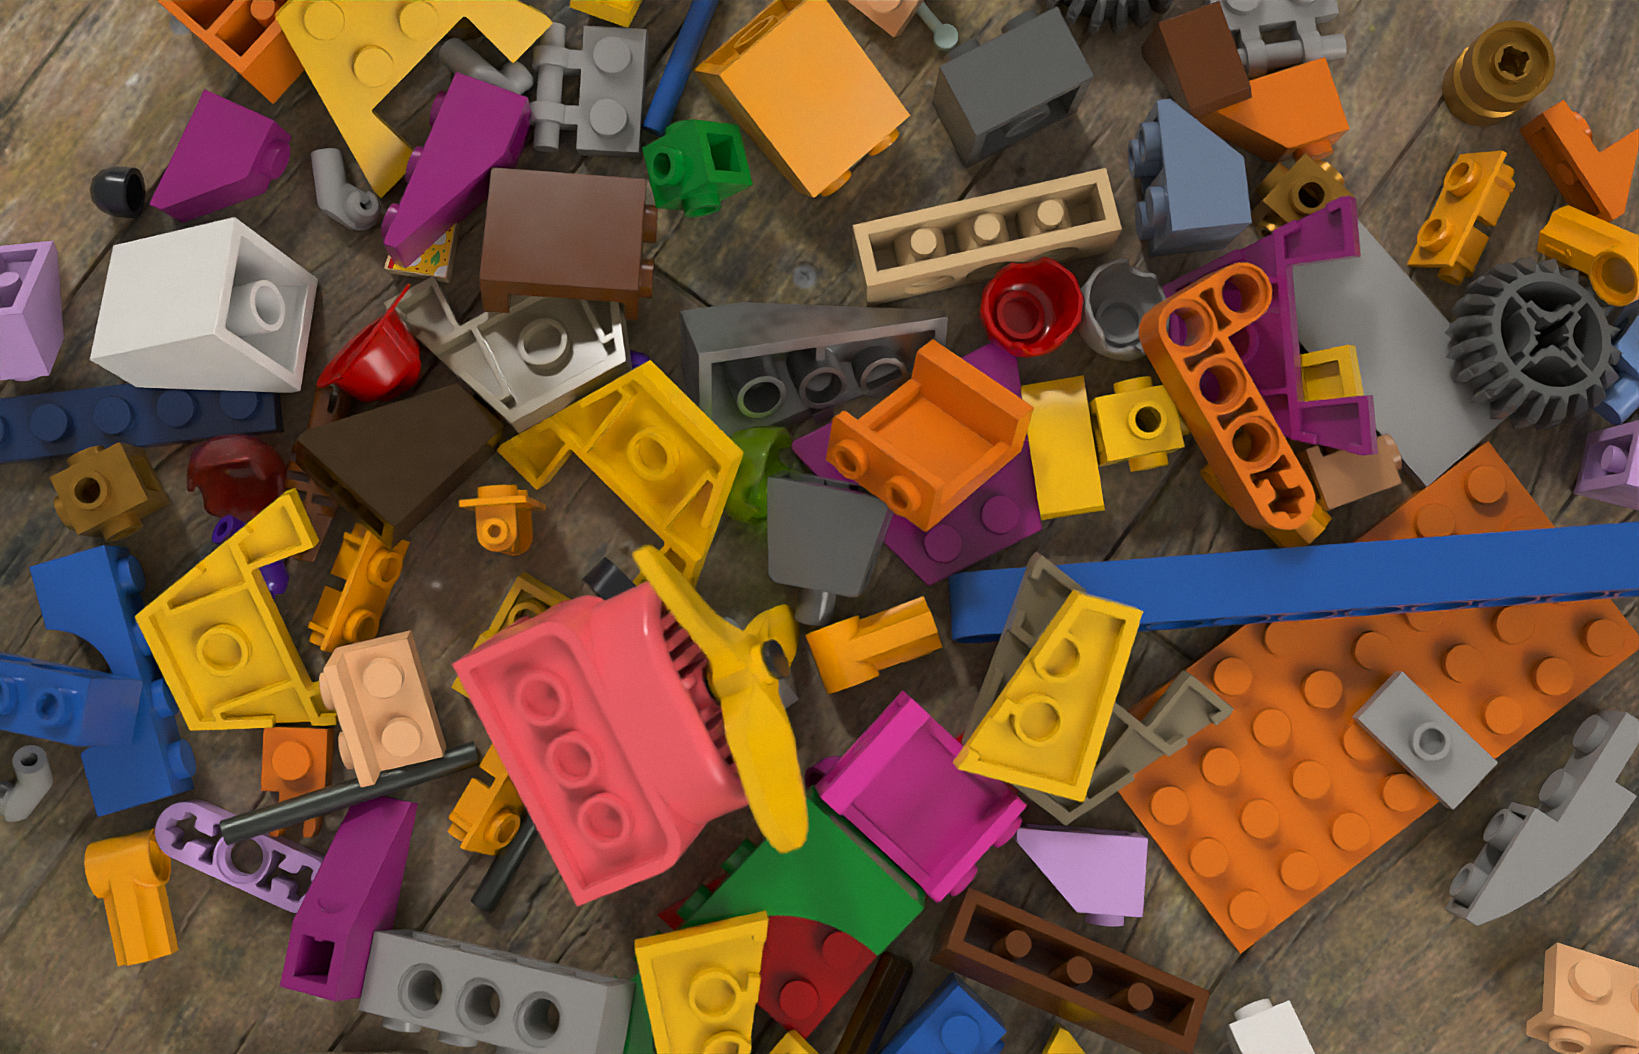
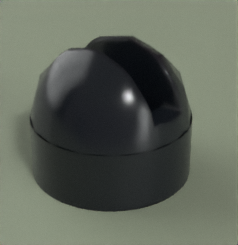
M114 166L101 170L92 178L89 189L91 200L100 211L110 216L122 218H137L141 214L145 203V182L139 169Z

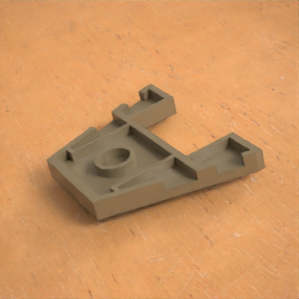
M432 276L408 289L396 306V311L413 336L518 433L554 415L632 370L624 304L621 302L516 295L511 298L510 313L485 312L461 325L443 287ZM397 296L384 302L386 309L389 308Z
M1035 552L1029 559L961 743L963 746L967 743L1073 589L1084 593L1087 592L1038 552ZM1182 670L1142 721H1138L1116 702L1114 703L1084 803L1016 784L1012 785L1067 826L1134 781V774L1164 754L1169 757L1189 744L1186 739L1210 723L1217 725L1228 718L1234 711V708L1193 675Z

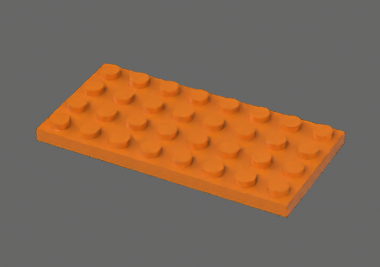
M1486 441L1479 443L1428 487L1418 489L1348 543L1555 528V526L1490 442ZM1611 599L1239 625L1127 710L1138 721H1142L1180 672L1185 670L1233 707L1234 711L1219 724L1214 725L1210 723L1186 739L1189 744L1168 757L1164 754L1134 774L1135 780L1116 793L1233 948L1241 954L1439 802L1352 719V716L1395 671H1401L1406 674L1489 755L1496 759L1639 650V635Z

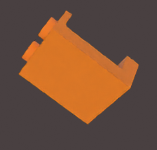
M932 339L917 351L910 380L859 419H856L846 411L840 412L832 419L826 461L835 466L844 477L854 480L886 503L894 513L904 516L924 532H927L1022 451L1034 407Z

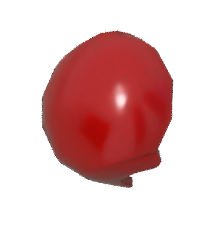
M1042 257L1031 262H1011L996 272L995 276L984 287L980 300L979 319L988 339L1010 355L1024 358L1043 356L1058 349L1081 322L1084 296L1075 275L1055 259Z

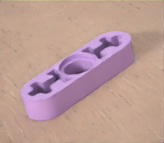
M191 799L173 804L161 813L156 823L155 836L160 849L166 855L292 913L298 912L306 896L305 894L301 898L296 894L298 883L284 875L273 878L271 885L266 883V879L278 866L280 853L286 855V858L280 863L279 868L297 874L309 867L314 870L311 875L312 882L325 857L283 836L270 837L269 833L250 838L260 845L263 852V861L255 873L246 874L239 871L232 863L231 850L234 844L227 846L223 837L217 844L201 838L184 844L182 842L184 831L176 826L177 820L190 818L194 814L197 817L195 828L212 837L222 833L220 828L221 820L237 815L200 799ZM214 849L213 858H211L209 853Z

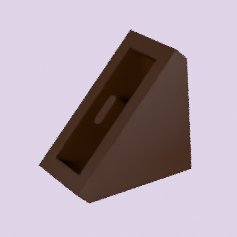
M1219 1L1159 22L1141 46L1142 58L1182 109L1195 119L1252 98L1251 85Z

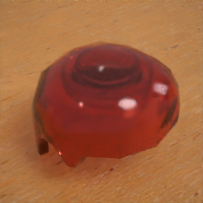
M219 434L196 446L187 466L188 492H194L197 486L202 493L205 511L215 517L223 518L226 515H232L241 521H250L287 491V488H285L287 466L282 456L273 446L250 435Z

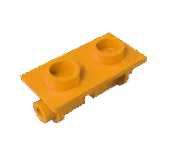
M1500 150L1459 154L1456 163L1452 165L1445 176L1444 188L1429 219L1426 220L1418 232L1417 244L1407 263L1409 267H1441L1437 277L1452 285H1461L1464 277L1473 276L1477 262L1489 239L1487 235L1473 225L1478 220L1486 227L1495 226L1510 193L1513 192L1516 186L1512 180L1515 173L1514 169L1503 163L1507 155L1506 152Z
M517 485L478 487V499L459 500V507L476 513L477 537L480 544L487 550L502 552L511 556L525 553L532 545V511L546 510V504L529 497L528 490H518Z
M357 522L352 533L345 532L330 574L347 581L343 591L325 585L313 618L307 626L313 630L309 641L321 646V650L333 653L337 647L374 639L377 635L379 620L392 587L401 574L403 559L410 542L402 539L390 550L363 524Z
M492 743L479 767L495 777L493 784L489 787L479 779L472 778L455 808L448 816L452 824L447 832L462 841L460 847L463 850L497 856L500 849L508 845L517 834L521 822L520 815L525 805Z

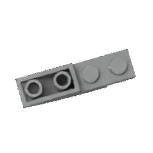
M1601 709L1597 715L1587 718L1574 736L1573 746L1576 749L1563 769L1553 772L1543 784L1539 793V800L1542 802L1539 808L1536 809L1511 802L1508 809L1500 810L1490 820L1483 835L1486 844L1474 863L1466 864L1454 877L1449 889V894L1452 898L1445 907V910L1479 926L1506 915L1539 897L1569 875L1592 854L1615 828L1637 797L1616 783L1615 780L1639 744V720L1627 712Z

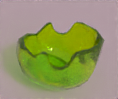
M754 426L735 431L729 436L744 452L724 507L725 513L735 521L756 525L767 520L768 477L782 469L791 471L778 457V450L790 447L794 443L793 436L785 427Z

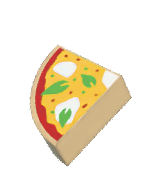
M461 222L455 223L409 267L404 268L394 264L390 255H388L384 269L389 274L428 279L433 276L437 281L451 283Z

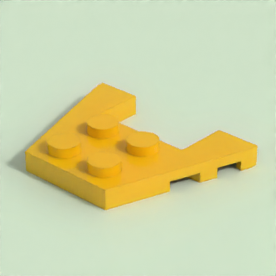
M288 0L275 13V18L373 191L382 198L406 173V167L414 148L388 125L373 108L462 17H467L514 63L553 24L542 11L530 5L528 6L519 0Z
M651 360L501 444L496 450L536 490L549 483L574 452L664 541L665 544L659 552L683 575L694 590L744 454ZM641 571L632 582L638 586L648 580Z
M296 488L284 492L135 616L190 731L273 728L275 723L311 722L312 726L336 725L339 721L336 709L328 710L321 696L319 681H311L259 570V567L314 548L319 542Z

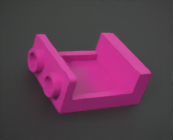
M902 691L815 785V788L820 798L839 815L843 814L909 874L936 903H939L947 894L954 897L970 884L978 871L975 863L991 845L998 848L1011 839L1022 823V818L1019 815L1027 805L1000 780L957 769L953 761L963 746L919 704Z

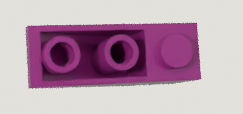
M458 72L455 73L448 91L441 90L437 94L430 111L429 124L432 129L424 148L417 146L413 150L406 167L405 180L408 185L400 204H391L382 223L381 238L384 239L383 245L394 264L404 268L409 267L455 223H460L488 198L492 167L516 169L533 128L529 124L531 107L528 97Z
M382 796L349 807L293 920L279 987L331 1001L361 998L374 931L393 929L418 803Z

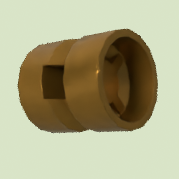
M1509 20L1494 24L1457 55L1446 69L1442 83L1445 104L1455 117L1468 125L1487 127L1501 123L1542 93L1552 80L1556 64L1552 44L1541 30L1530 23Z

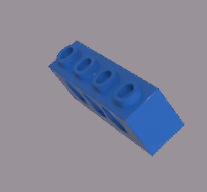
M0 652V729L74 746L131 745L143 680Z

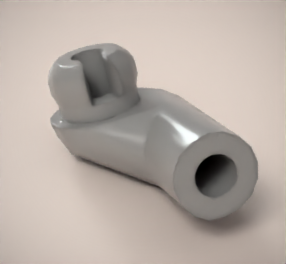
M460 38L449 39L440 49V62L454 75L458 72L522 95L533 86V76L517 60L514 63L510 60L507 61L503 68L498 71Z
M335 148L313 151L311 153L317 204L321 212L350 230L361 231L374 226L381 213L380 201L369 190L365 193L346 181L342 151Z
M24 746L13 755L12 764L18 779L15 785L9 781L0 782V816H4L6 822H16L28 818L53 786L54 779L47 755L39 746Z

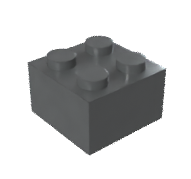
M1058 7L1039 16L1035 10L1021 13L1001 28L1002 35L980 45L977 39L967 41L944 56L945 64L939 67L932 104L966 169L1077 112L1094 75Z

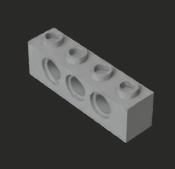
M412 929L374 931L358 1010L383 1016L381 1025L391 1030L419 1032L421 1031V1026L439 1030L438 1040L446 1044L462 1047H475L478 1041L497 1045L495 1054H623L636 982ZM437 976L442 984L440 1001H438L434 992V983ZM493 989L496 990L500 998V1011L497 1017L490 1005ZM551 1002L555 1004L560 1015V1023L556 1032L548 1022V1009Z

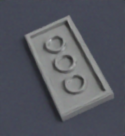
M1358 220L1361 257L1293 267L1299 349L1301 354H1306L1347 344L1356 346L1364 395H1373L1377 437L1389 434L1394 439L1401 455L1402 469L1421 489L1428 487L1507 417L1503 419H1490V402L1488 401L1481 404L1470 403L1475 388L1470 381L1467 383L1455 382L1459 373L1464 369L1461 362L1446 358L1451 348L1459 344L1445 334L1450 323Z

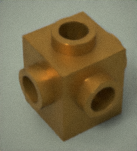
M1305 153L1290 169L1279 162L1254 190L1262 200L1251 212L1252 224L1263 239L1273 234V230L1293 220L1299 221L1325 208V204L1339 197H1353L1354 195L1344 187V178L1333 166L1323 160L1317 159L1314 161Z
M118 442L106 449L103 445H97L79 451L68 458L69 468L49 477L58 494L53 499V503L59 518L68 529L76 531L77 535L104 538L106 542H114L126 538L143 528L140 519L170 505L144 449Z

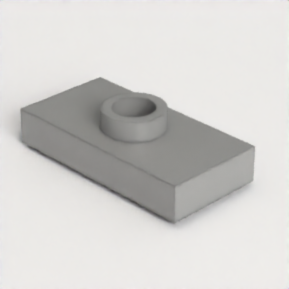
M1395 671L1352 716L1353 720L1448 809L1454 810L1498 763L1401 671Z

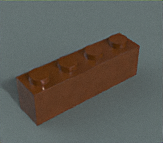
M967 887L950 901L929 958L930 962L1143 1054H1192L1211 992L971 887Z

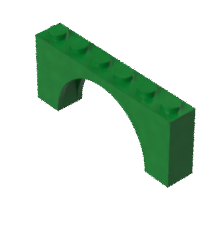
M812 785L805 792L808 830L802 846L787 853H780L771 845L765 835L756 845L746 837L721 863L720 867L728 874L712 891L702 883L678 908L676 913L683 921L674 931L766 911L768 916H795L833 926L854 937L878 956L924 909L926 892L843 814L839 815L820 798L815 785ZM658 929L652 936L663 933ZM635 954L632 957V959L638 964L637 956ZM638 967L627 979L636 982L623 1054H657Z

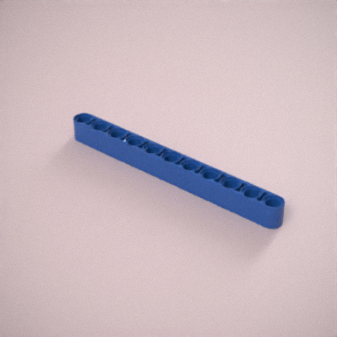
M1639 522L1055 566L1087 591L1086 593L1134 606L1142 610L1143 613L1137 632L1639 597ZM1026 567L970 571L948 577L953 642H999Z

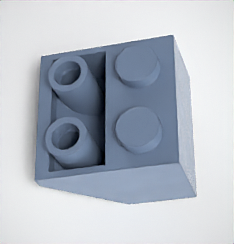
M1171 99L1157 100L1143 123L1139 124L1135 139L1128 142L1130 175L1132 178H1140L1143 202H1136L1135 205L1137 236L1139 240L1148 241L1149 257L1224 249L1252 223L1244 157Z

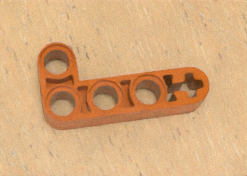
M1239 262L1203 276L1153 306L1143 315L1139 324L1138 337L1144 352L1238 516L1245 524L1255 529L1292 530L1302 526L1310 519L1315 508V493L1311 482L1228 339L1230 335L1261 317L1267 311L1272 300V287L1268 276L1263 270L1251 263ZM1225 281L1233 283L1241 294V306L1237 313L1230 310L1223 301L1222 287ZM1171 313L1180 316L1186 324L1187 338L1182 346L1173 343L1168 337L1166 321ZM1205 370L1213 373L1220 386L1219 395L1213 404L1202 396L1199 388L1200 378ZM1239 427L1245 429L1252 442L1251 451L1245 460L1240 459L1236 455L1232 446L1233 436ZM1254 473L1257 479L1251 480L1250 474ZM1273 489H1277L1281 496L1273 503L1276 512H1271L1268 505L1276 498Z

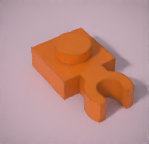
M299 726L264 728L261 791L279 792V802L331 786L334 728ZM322 816L304 821L303 838H312L319 834L322 827ZM286 827L269 832L270 837L284 835Z

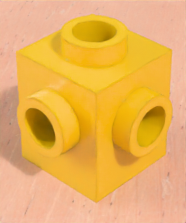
M1151 376L1117 382L1113 384L1115 394L1096 397L1088 403L1099 467L1128 461L1130 472L1169 465L1168 453H1173L1185 447L1183 436L1189 435L1190 430L1164 385L1153 386ZM1135 417L1143 420L1146 425V432L1141 431L1137 427Z

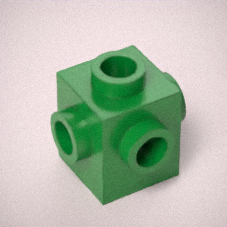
M696 119L683 120L665 128V136L642 148L656 208L683 210L685 217L688 218L707 216L722 208L720 201L753 185L738 124Z

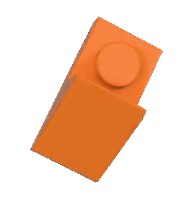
M1563 99L1519 129L1569 206L1606 222H1611L1624 214L1639 148V128L1599 152L1592 142V132L1586 120L1577 112L1571 111Z

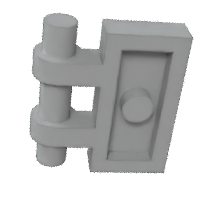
M1204 0V6L1216 1L1220 2L1232 37L1235 36L1236 48L1248 79L1266 76L1267 70L1298 66L1323 57L1326 58V61L1343 59L1346 56L1347 47L1344 34L1320 36V33L1316 30V24L1332 22L1339 14L1337 0ZM1290 28L1292 41L1265 45L1260 37V32Z
M553 22L540 36V45L533 48L532 68L538 71L536 101L530 103L531 114L529 118V124L535 127L533 149L541 152H557L559 130L577 131L576 150L580 156L641 159L649 39L647 30L584 26L582 50H568L565 48L566 26ZM563 75L581 76L579 106L561 104Z

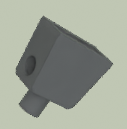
M782 469L769 476L767 481L769 579L776 583L799 587L794 616L796 621L814 626H830L833 621L836 595L858 597L868 587L894 512L889 509L886 503L858 483Z

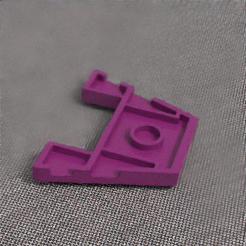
M1339 197L1325 204V208L1299 221L1293 220L1273 230V234L1241 250L1235 249L1163 285V292L1166 298L1203 276L1239 262L1251 263L1261 268L1268 276L1272 287L1271 303L1261 317L1230 335L1228 339L1284 437L1314 445L1319 444L1345 450L1362 456L1378 454L1373 395L1305 402L1300 361L1293 267L1361 257L1355 197ZM1225 281L1222 287L1223 301L1230 310L1237 313L1241 306V294L1233 283ZM1171 313L1167 334L1173 343L1182 346L1187 338V327L1180 316ZM1205 370L1200 378L1199 388L1202 396L1213 404L1219 395L1220 386L1213 373Z
M991 342L961 357L1022 399L1018 365L1015 356L1010 355ZM832 422L789 443L794 455L816 476L857 483L852 479L844 477L835 466L826 461ZM1026 434L1022 451L927 532H924L904 516L897 515L896 513L893 514L884 544L927 587L1042 530L1028 434Z

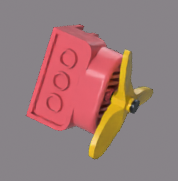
M648 545L633 552V557L648 580L647 582L608 600L586 595L560 602L531 619L529 615H526L452 663L577 906L663 873L677 862L708 821L749 804L762 833L780 853H787L797 849L805 842L808 830L805 792L797 760L795 738L778 693L779 680L789 676L790 665L796 655L800 636L799 622L794 619L795 611L790 605H779L758 614L743 631L719 617L667 558L656 548Z

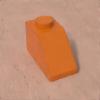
M1325 57L1250 80L1252 98L1196 118L1215 135L1272 164L1294 158L1296 163L1305 153L1314 161L1317 159L1321 160L1334 152L1332 145L1350 129Z

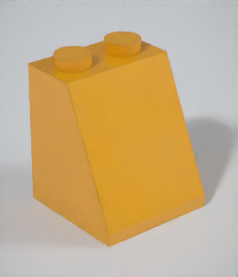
M774 0L692 70L795 190L812 198H815L819 193L822 197H826L841 188L852 176L849 168L866 153L869 156H874L889 147L900 134L897 127L911 116L827 0Z

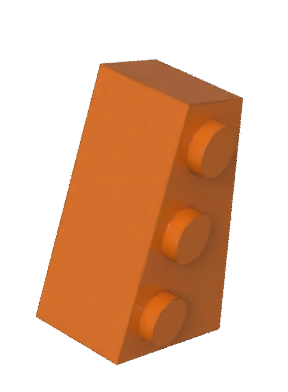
M157 0L184 27L272 104L280 98L305 70L275 18V13L288 0Z

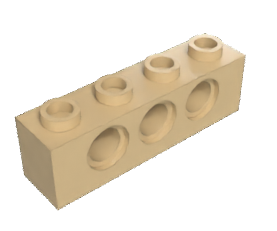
M1102 168L853 225L852 248L866 306L870 307L992 279L996 272L1011 262H1031L1042 257H1049L1055 259L1058 263L1111 252L1122 227L1107 170Z

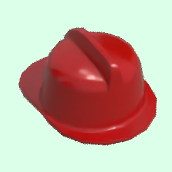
M410 283L405 286L383 315L363 328L334 356L319 376L316 384L318 387L324 388L333 384L355 399L371 403L376 400L390 401L415 384L420 377L421 371L420 347L396 311V306L410 288Z

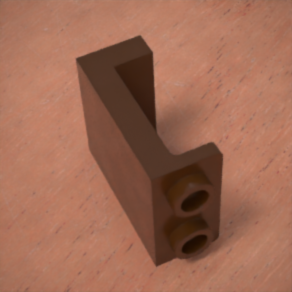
M492 167L479 275L484 312L510 313L511 295L621 302L625 305V319L638 320L640 298L652 299L654 260L643 259L644 243H656L658 208H656V205L646 204V179Z

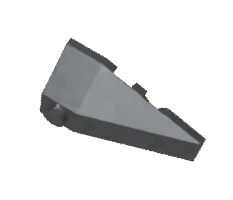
M752 302L680 311L681 364L687 397L742 451L760 449L781 440L778 432L813 417L815 423L819 424L835 417L833 408L860 396L866 395L876 399L897 390L911 379L916 353L920 348L932 339L945 347L948 317L944 310Z

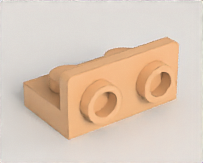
M409 630L335 648L324 666V672L320 673V691L326 708L328 710L336 709L342 728L338 738L340 755L348 770L355 769L360 787L375 785L381 771L443 757L447 746L412 631Z

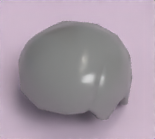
M1118 258L1097 266L1081 287L1084 302L1081 322L1076 327L1084 342L1100 355L1120 361L1140 359L1146 355L1138 337L1139 324L1143 315L1153 306L1167 299L1160 285H1158L1157 275L1154 273H1144L1132 268L1127 258ZM1170 315L1166 321V331L1169 330Z

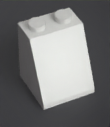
M235 217L114 245L90 360L135 387L278 393L298 392L301 390L318 279Z

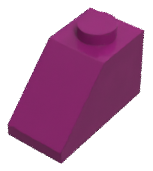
M204 89L152 197L150 205L172 219L185 223L266 193L271 180L278 179L288 164L291 152L288 144L292 137L274 120Z

